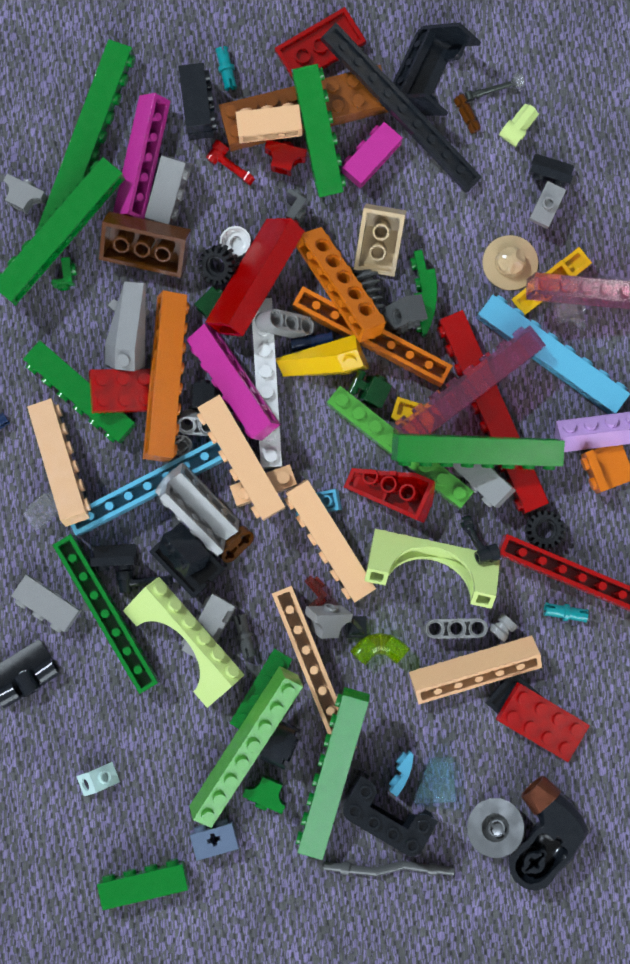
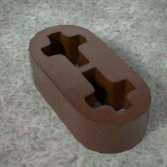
M240 526L238 532L225 541L224 552L219 557L226 563L234 561L252 543L253 533L247 527Z

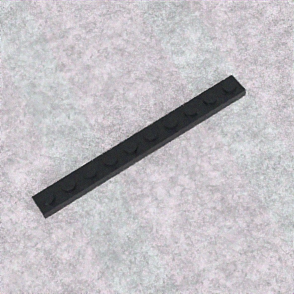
M335 23L320 40L465 193L469 192L482 176L348 34Z

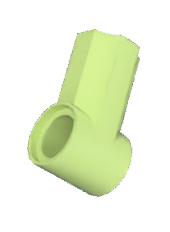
M524 104L515 117L506 123L499 136L516 148L518 142L524 138L527 133L526 131L538 117L539 113L532 105Z

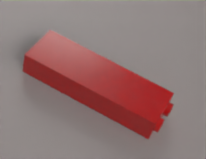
M292 218L266 219L205 321L218 334L244 336L305 232L299 226L297 220Z

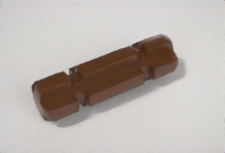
M460 94L455 97L454 102L459 107V112L464 122L468 124L470 133L474 134L480 130L481 126L478 120L475 119L476 116L470 104L466 102L465 95Z

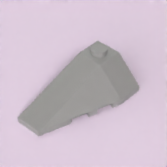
M125 281L105 342V364L113 369L137 371L145 367L146 283Z

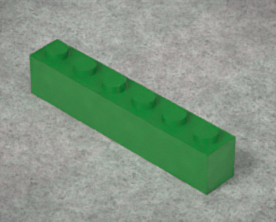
M318 64L291 69L317 196L320 198L344 192L343 187L346 186L344 174H340L339 166L342 165L340 154L335 151L334 145L338 144L336 133L332 132L330 124L333 123L331 110L327 111L326 107L329 97L327 89L322 87L321 81L325 80L322 67L319 68Z
M40 340L23 358L28 363L25 366L34 375L37 372L43 376L41 381L50 389L52 386L59 390L57 395L65 402L68 400L72 401L75 404L72 408L81 416L84 413L90 417L88 422L97 430L100 427L106 431L104 436L112 443L118 441L121 444L137 426L123 412L92 413L90 383Z

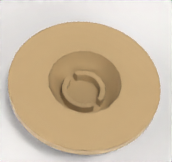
M514 235L502 236L492 241L486 248L482 260L483 270L487 279L496 287L504 290H518L527 286L534 279L538 270V256L534 247L527 240Z

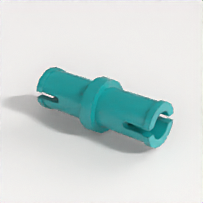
M223 46L224 50H222V47H218L215 49L219 62L218 71L222 75L224 90L229 91L230 87L231 90L237 89L233 73L235 68L234 64H231L228 47Z
M546 602L543 611H546L543 613L544 616L562 618L563 621L570 619L586 623L589 614H586L589 612L588 609L570 607L569 604H564L563 606Z

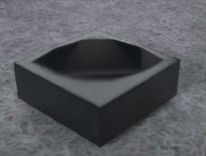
M352 616L351 622L345 624V638H367V616Z

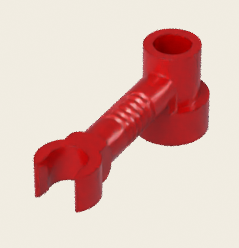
M216 139L211 145L212 149L205 158L214 165L217 162L221 163L251 186L255 180L254 176L225 157L229 148Z

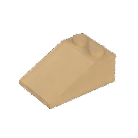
M365 204L354 270L370 269L378 271V274L395 277L407 214L406 210Z

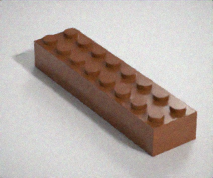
M351 72L324 78L325 80L321 81L322 87L327 89L329 102H326L327 111L331 110L333 123L330 124V127L388 113L383 105ZM294 86L219 105L230 152L266 143V141L239 143L236 112L243 108L261 109V107L266 105L280 107L285 103L297 105L298 101Z

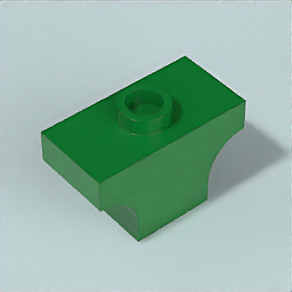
M264 774L256 786H246L242 797L255 802V806L264 811L269 808L282 814L286 805L279 796L283 783Z

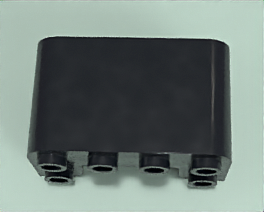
M359 770L342 801L345 818L410 857L419 855L438 823L434 813L425 808L419 814L410 812L404 822L372 803L376 796V787L368 780L369 775Z

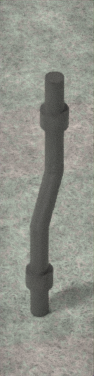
M324 861L323 870L340 872V875L348 876L350 873L376 877L399 870L426 872L432 876L437 874L454 876L455 867L438 865L437 862L426 864L398 861L379 867L351 865L350 862L342 861V863Z

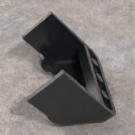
M460 22L425 25L416 32L393 83L424 116H447L448 111L438 104V99L432 94L447 62L460 59L466 46H480L481 41Z

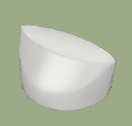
M240 226L228 227L220 236V244L222 246L227 245V250L232 248L234 250L232 255L237 254L238 256L235 261L240 263L250 247V235L246 229Z

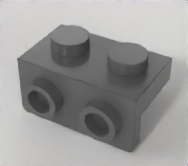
M289 188L286 192L287 203L292 207L286 214V218L297 220L301 227L306 218L304 214L307 211V199L301 191L297 189L293 191Z

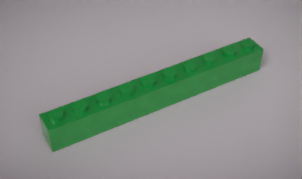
M108 39L38 227L49 220L50 213L62 205L64 197L69 192L72 193L75 190L77 182L83 176L86 177L91 171L90 168L93 163L99 160V147L101 143H105L108 124L111 125L114 120L115 114L113 110L115 105L118 106L122 97L120 91L122 86L125 87L127 85L129 67L133 68L136 56H134L132 47Z

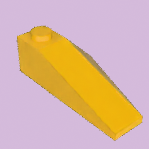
M355 335L276 358L283 377L350 375L356 373L358 369L362 371L369 369L363 350Z

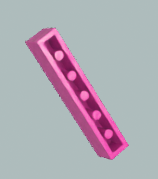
M156 93L139 95L122 170L125 180L118 188L113 210L115 213L145 218L171 102Z
M203 324L187 339L191 346V352L199 358L202 369L209 373L212 378V384L223 394L222 399L233 409L234 417L245 427L244 432L250 439L264 440L281 424L221 335L209 325Z

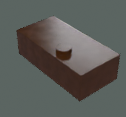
M109 211L102 221L99 260L181 278L187 265L191 229Z

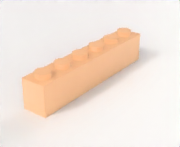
M218 395L197 407L200 411L197 417L203 426L207 424L211 430L207 434L213 444L218 442L222 449L218 453L224 463L229 461L232 467L229 472L235 481L240 480L243 485L240 491L246 500L250 498L254 504L251 510L257 519L261 517L264 521L285 509L282 500L222 397Z
M50 398L27 406L60 521L67 527L90 519L88 511L91 510L88 498L84 499L83 491H86L82 479H78L77 473L80 472L77 461L72 459L71 454L74 453L71 442H67L66 435L69 433L66 424L62 423L60 419L63 416L60 405H56Z
M306 479L285 492L287 496L284 499L290 510L295 508L298 516L295 518L302 528L307 527L310 532L307 537L312 545L315 546L317 544L321 550L318 553L324 564L329 562L332 570L329 572L336 582L341 581L344 586L341 591L346 599L349 600L351 598L355 603L376 589L374 584L364 581L365 570L310 482Z
M531 635L410 671L409 675L418 704H422L542 668V662L538 647Z

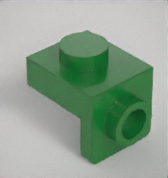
M70 257L61 258L63 278L51 280V285L59 291H66L70 289V286H75L74 276L78 275L77 265L73 263Z

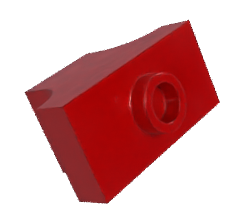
M266 140L265 153L272 158L270 165L272 172L291 176L293 168L297 164L306 162L307 149L296 147L288 141L280 143Z

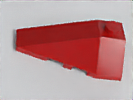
M352 468L344 488L424 523L433 504L436 481L413 472Z

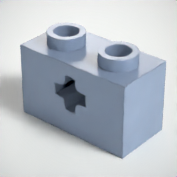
M227 818L216 821L212 828L205 825L194 827V831L190 834L196 861L237 850L240 847L233 820L228 821ZM213 833L216 837L220 836L217 843H214V840H209Z

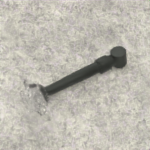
M514 72L509 82L477 89L474 92L467 91L464 94L468 102L511 86L518 91H522L525 81L523 74Z

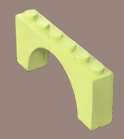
M375 529L364 581L386 586L389 575L399 565L417 559L433 560L449 566L462 577L470 593V604L492 608L497 594L500 560L478 564L474 556L477 550Z
M160 577L148 584L123 610L136 627L148 621L160 622L173 628L188 642L195 653L200 669L199 683L193 692L207 708L244 676V673Z

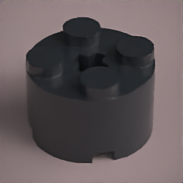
M281 721L262 749L260 759L285 770L287 766L283 764L285 760L290 761L299 740L296 737V733L301 734L302 729Z

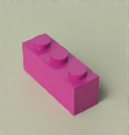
M385 122L380 127L376 125L370 132V138L367 141H361L356 148L357 152L353 156L349 155L343 161L342 173L361 189L401 146L403 138Z

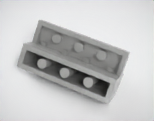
M181 463L167 474L157 486L155 493L159 496L161 503L166 508L169 507L175 513L176 518L180 522H184L189 527L190 532L204 542L205 547L209 551H213L217 556L223 553L225 541L238 532L240 520L184 463Z

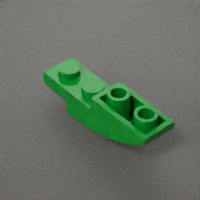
M418 250L414 251L413 258H410V265L412 271L416 270L417 278L414 279L416 291H420L419 293H414V295L422 294L428 319L420 323L421 326L415 328L416 333H420L421 338H424L431 326L435 313L437 280L435 268L426 270L423 251Z

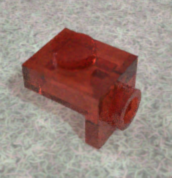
M310 575L305 580V583L318 598L309 606H322L327 601L324 597L328 595L322 589L325 584L318 576L313 578Z

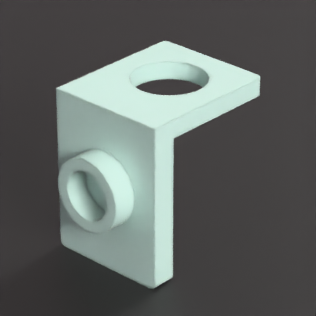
M113 762L77 776L84 796L97 793L120 782ZM84 779L88 782L89 789L86 788Z

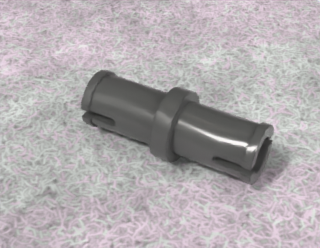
M246 613L233 616L238 634L236 639L240 642L242 657L247 658V656L256 655L251 638L253 633L249 630Z

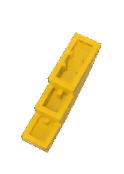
M578 247L511 300L526 315L590 266L592 262L582 249Z

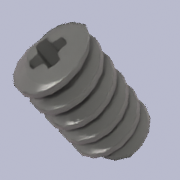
M369 269L353 272L379 311L385 305L378 303L379 300L383 299V296L376 295L377 292L381 291L380 287H375L380 280L373 279L378 274V271Z

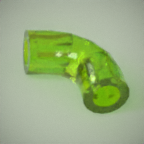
M376 633L364 637L356 643L350 652L365 666L374 656L379 654L387 656L397 664L410 648L391 634Z

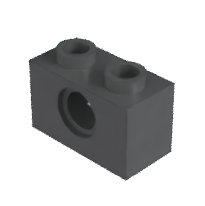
M422 294L404 296L382 309L387 331L391 333L396 332L397 335L408 333L409 329L421 326L420 323L428 319Z

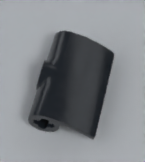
M36 640L0 663V705L3 708H7L23 697L32 695L40 690L42 685L61 674L41 640Z

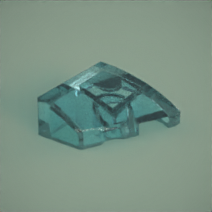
M451 756L429 758L426 770L413 798L414 803L456 802L453 758Z

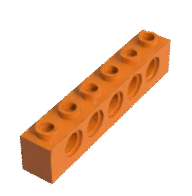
M322 227L304 232L296 248L359 343L381 335L386 324L384 316L378 311L372 298L367 295L361 282L353 274L351 267L346 264L340 251L332 243L330 236L325 233Z

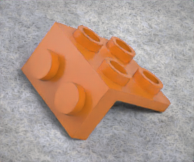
M623 445L597 448L581 454L582 467L587 471L589 485L596 494L630 482V463Z

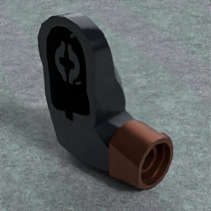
M544 775L533 781L521 795L532 813L538 816L539 821L533 826L528 837L509 858L510 874L514 881L523 888L533 891L545 889L555 876L571 862L589 831L582 815L573 803Z

